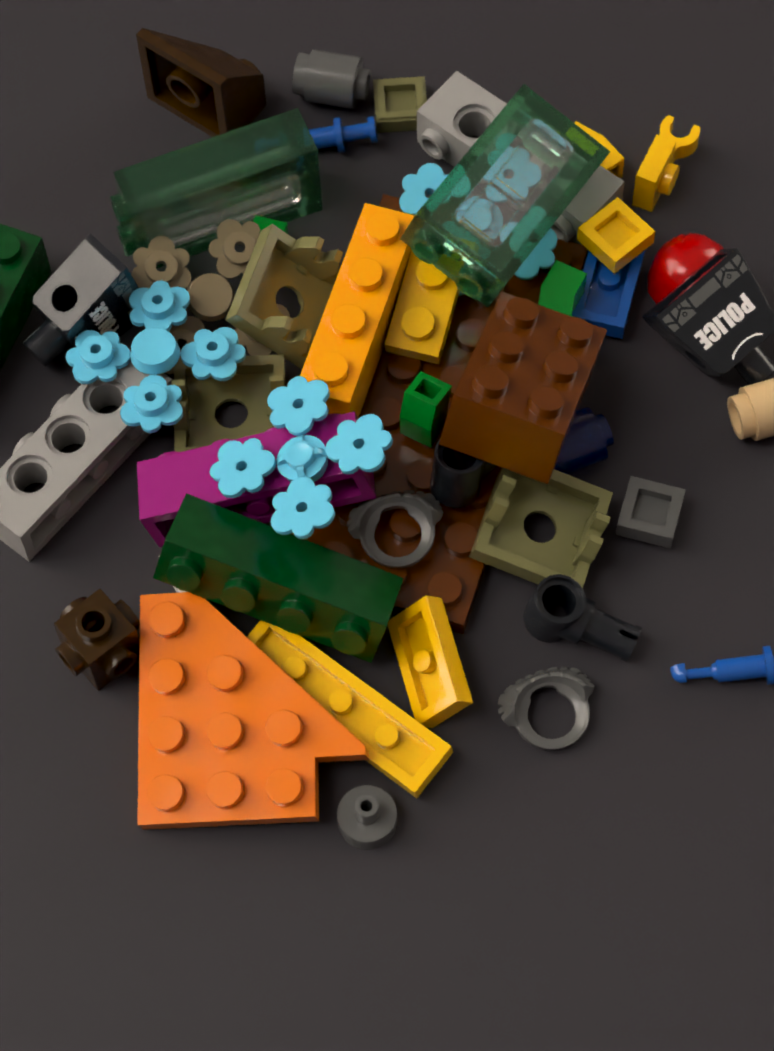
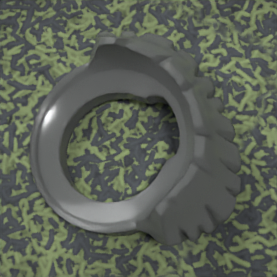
M406 490L403 493L395 491L391 494L386 493L381 495V497L376 496L375 499L361 502L357 505L358 508H353L348 516L350 520L347 521L348 532L353 538L360 539L364 551L373 561L388 568H406L420 562L429 553L435 540V525L441 520L444 512L441 510L440 502L430 493L425 494L424 491H417L415 493L414 490ZM393 509H405L408 515L418 523L422 534L421 541L411 554L403 557H392L379 549L375 542V530L383 512Z
M562 666L560 669L558 667H551L546 671L539 670L534 675L529 674L525 676V679H518L514 685H510L504 690L505 694H501L498 700V706L500 707L498 713L502 715L501 718L508 726H515L519 735L528 744L548 751L565 749L578 741L587 728L590 718L588 698L592 695L595 686L590 683L591 680L587 679L586 674H582L579 669L574 667ZM544 688L556 689L557 693L565 697L574 708L575 723L573 728L565 736L557 739H549L538 735L532 729L528 720V709L531 703L530 697L534 692Z

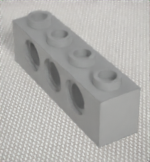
M458 71L417 110V142L422 149L431 157L438 160L443 159L460 170L464 178L476 187H485L479 183L477 172L481 167L486 166V155L491 149L502 147L510 153L516 149L526 151L529 156V163L534 164L540 170V182L535 188L528 190V196L524 202L514 203L509 199L504 204L515 214L526 215L539 225L553 229L557 238L567 243L581 244L577 240L578 227L618 197L623 200L625 181ZM470 136H478L479 138H470ZM505 177L504 179H505V180H510V179H512V178H511V177ZM559 191V192H563V193H565V194H559V195H558V194H553V193H550V192Z
M131 360L124 368L117 369L118 374L113 381L103 382L98 378L91 384H81L72 394H66L61 397L54 405L50 417L35 433L30 432L19 440L12 456L0 468V540L30 562L151 434L144 432L141 425L128 426L121 419L120 410L126 403L123 396L124 391L130 386H139L140 382L149 376V374L138 371L133 366ZM164 373L157 374L166 380L167 386L171 385L172 379ZM107 406L119 407L116 411L112 413H98L102 408ZM71 444L83 445L72 453L61 452L63 448ZM30 484H45L43 488L36 492H23Z

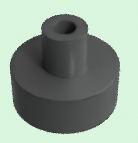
M362 785L351 789L342 797L338 805L337 820L339 831L346 842L358 849L372 850L385 845L393 837L397 828V808L393 798L385 790L377 786Z

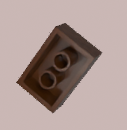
M501 291L453 394L439 444L548 484L591 379L607 329L588 323L584 319L571 317L535 304L529 299L516 297Z

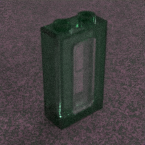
M523 84L416 213L400 239L410 246L412 252L420 260L433 264L452 279L462 293L470 298L479 300L488 308L592 177L610 151Z
M298 108L114 171L118 194L110 196V202L119 224L116 226L117 233L127 257L133 255L138 248L144 247L148 249L150 241L157 236L170 238L175 245V249H185L191 257L209 250L211 241L218 239L217 228L224 220L234 219L243 225L245 222L253 221L255 215L287 223L323 210L318 149ZM158 264L157 267H156V269H157V268H160V267H163V266H165V265H164V264Z

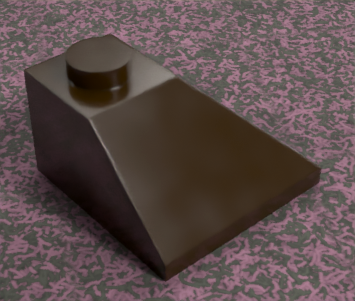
M142 28L136 34L147 98L224 145L230 147L267 105L263 74L252 62L246 59L238 60L222 49Z

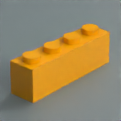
M365 203L300 374V376L306 378L307 382L322 380L327 384L330 390V396L325 402L329 409L328 414H344L355 411L359 418L384 349L413 243L418 244V216Z

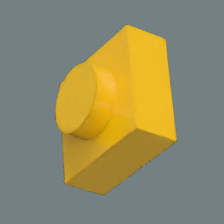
M617 197L578 227L577 240L615 274L654 243L656 231Z

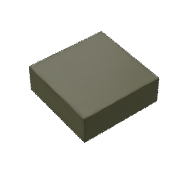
M425 76L374 79L373 90L377 133L416 131L417 110L427 101Z

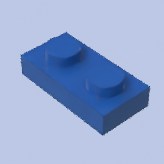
M646 250L615 274L588 251L583 272L587 273L585 292L574 309L572 317L584 319L588 323L607 329V336L623 339Z

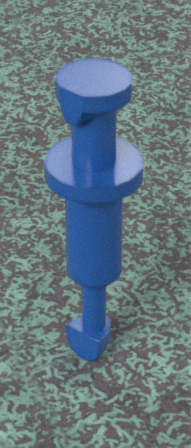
M374 116L367 117L368 123L343 126L341 118L336 117L333 118L334 125L295 131L292 132L288 139L269 142L266 140L259 141L255 145V154L260 158L269 157L268 151L290 148L295 150V153L335 146H337L339 153L346 152L345 142L370 139L371 143L378 142Z
M762 646L761 655L715 660V663L711 664V667L685 669V663L673 665L670 668V672L674 680L679 683H687V680L707 677L718 680V683L765 677L767 685L774 684V656H772L770 646Z

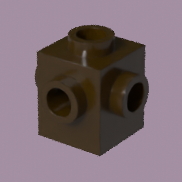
M101 588L88 598L80 597L72 601L62 611L60 619L53 623L61 643L55 648L59 658L73 675L78 676L80 673H83L98 691L115 678L129 671L139 660V637L137 634V630L140 628L139 619L122 599L114 604Z

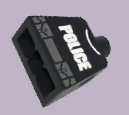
M91 233L33 295L31 302L45 322L23 344L45 367L67 346L70 349L75 348V339L83 331L94 330L100 335L107 331H113L120 337L134 326L130 320V313L133 309L130 306L129 297L139 287L128 268Z
M737 248L719 250L642 316L649 326L707 376L721 377L734 367L746 383L751 385L764 381L774 372L773 361L760 346L774 332V313Z

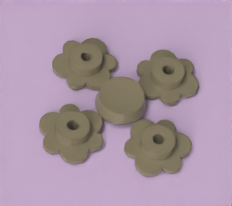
M234 219L222 221L217 228L218 239L211 241L209 244V254L213 258L218 259L216 268L219 274L205 273L196 277L192 282L191 273L186 268L190 261L189 253L182 248L175 249V245L170 238L157 236L150 241L148 249L141 247L134 252L133 261L137 266L133 269L131 275L139 288H150L154 282L162 280L166 281L170 288L182 287L187 289L190 295L188 308L195 317L188 316L184 324L179 326L172 325L169 331L177 343L179 341H184L186 344L194 342L195 333L205 329L201 320L218 321L227 316L235 297L234 289L227 279H234L241 273L244 274L260 234V227L257 223L248 221L241 225ZM242 245L244 246L245 250L243 252H237L235 250V246ZM158 264H164L167 268L165 271L160 272L156 267ZM277 304L279 311L283 315L290 317L287 308ZM238 328L235 329L239 339L238 344L243 347L246 346L250 356L271 354V349ZM174 367L165 373L174 374Z

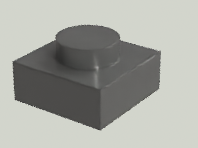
M630 476L617 523L616 535L671 549L686 489Z

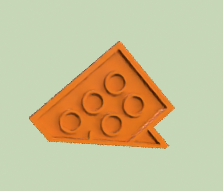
M190 592L140 595L137 825L143 830L319 821V762L369 760V751L366 746L205 598Z

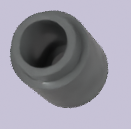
M313 49L310 54L300 52L294 66L292 91L293 94L303 95L304 100L307 102L355 109L358 99L366 100L368 97L371 69L363 68V58L359 56Z

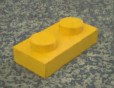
M413 243L384 344L386 352L440 364L468 264L467 255Z
M425 595L391 618L388 622V629L414 718L423 726L434 728L471 705L473 700L442 598Z

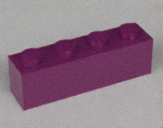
M355 411L344 414H328L325 419L314 421L312 429L304 435L315 436L326 446L332 437L338 435L337 427L341 422L353 420L356 423L358 417ZM273 427L263 433L238 439H221L208 446L182 452H166L157 458L137 462L139 520L159 547H163L166 536L187 493L261 523L271 522V517L276 511L272 505L274 496L280 492H287L288 486L291 483L279 472L277 466L270 475L263 477L264 486L262 489L254 493L245 490L242 495L236 498H227L222 495L218 488V482L213 480L210 475V468L219 461L218 451L228 441L236 440L244 444L248 439L256 438L261 441L263 450L270 451L275 459H277L282 446L297 436L290 434L286 427L280 429ZM329 458L325 473L314 482L316 486L324 484L332 491L330 503L333 508L376 498L374 472H364L359 468L353 474H344L340 470L338 463L331 461Z

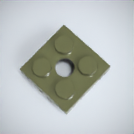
M271 224L262 229L225 321L275 353L284 354L286 360L302 369L339 273L343 252L339 249L322 252L321 248L324 239L321 237H301L296 240ZM280 288H289L297 294L301 308L296 317L285 316L279 311L276 304V294Z
M284 354L246 356L242 362L236 364L237 372L235 376L227 381H218L212 376L205 380H198L193 376L192 367L186 366L179 359L174 366V380H171V385L178 386L182 391V399L179 403L183 409V417L178 423L173 425L175 451L182 452L208 446L221 439H238L273 428L274 426L270 422V415L273 411L268 406L267 399L275 388L286 386ZM235 401L244 405L248 411L245 422L235 428H227L220 425L215 418V413L223 403Z
M500 467L469 558L538 585L550 575L561 574L569 576L577 581L583 589L590 564L602 546L604 539L601 538V535L611 518L606 514L613 492L555 469L549 483L546 484ZM533 513H541L548 516L555 526L553 539L545 543L531 540L524 531L525 518Z

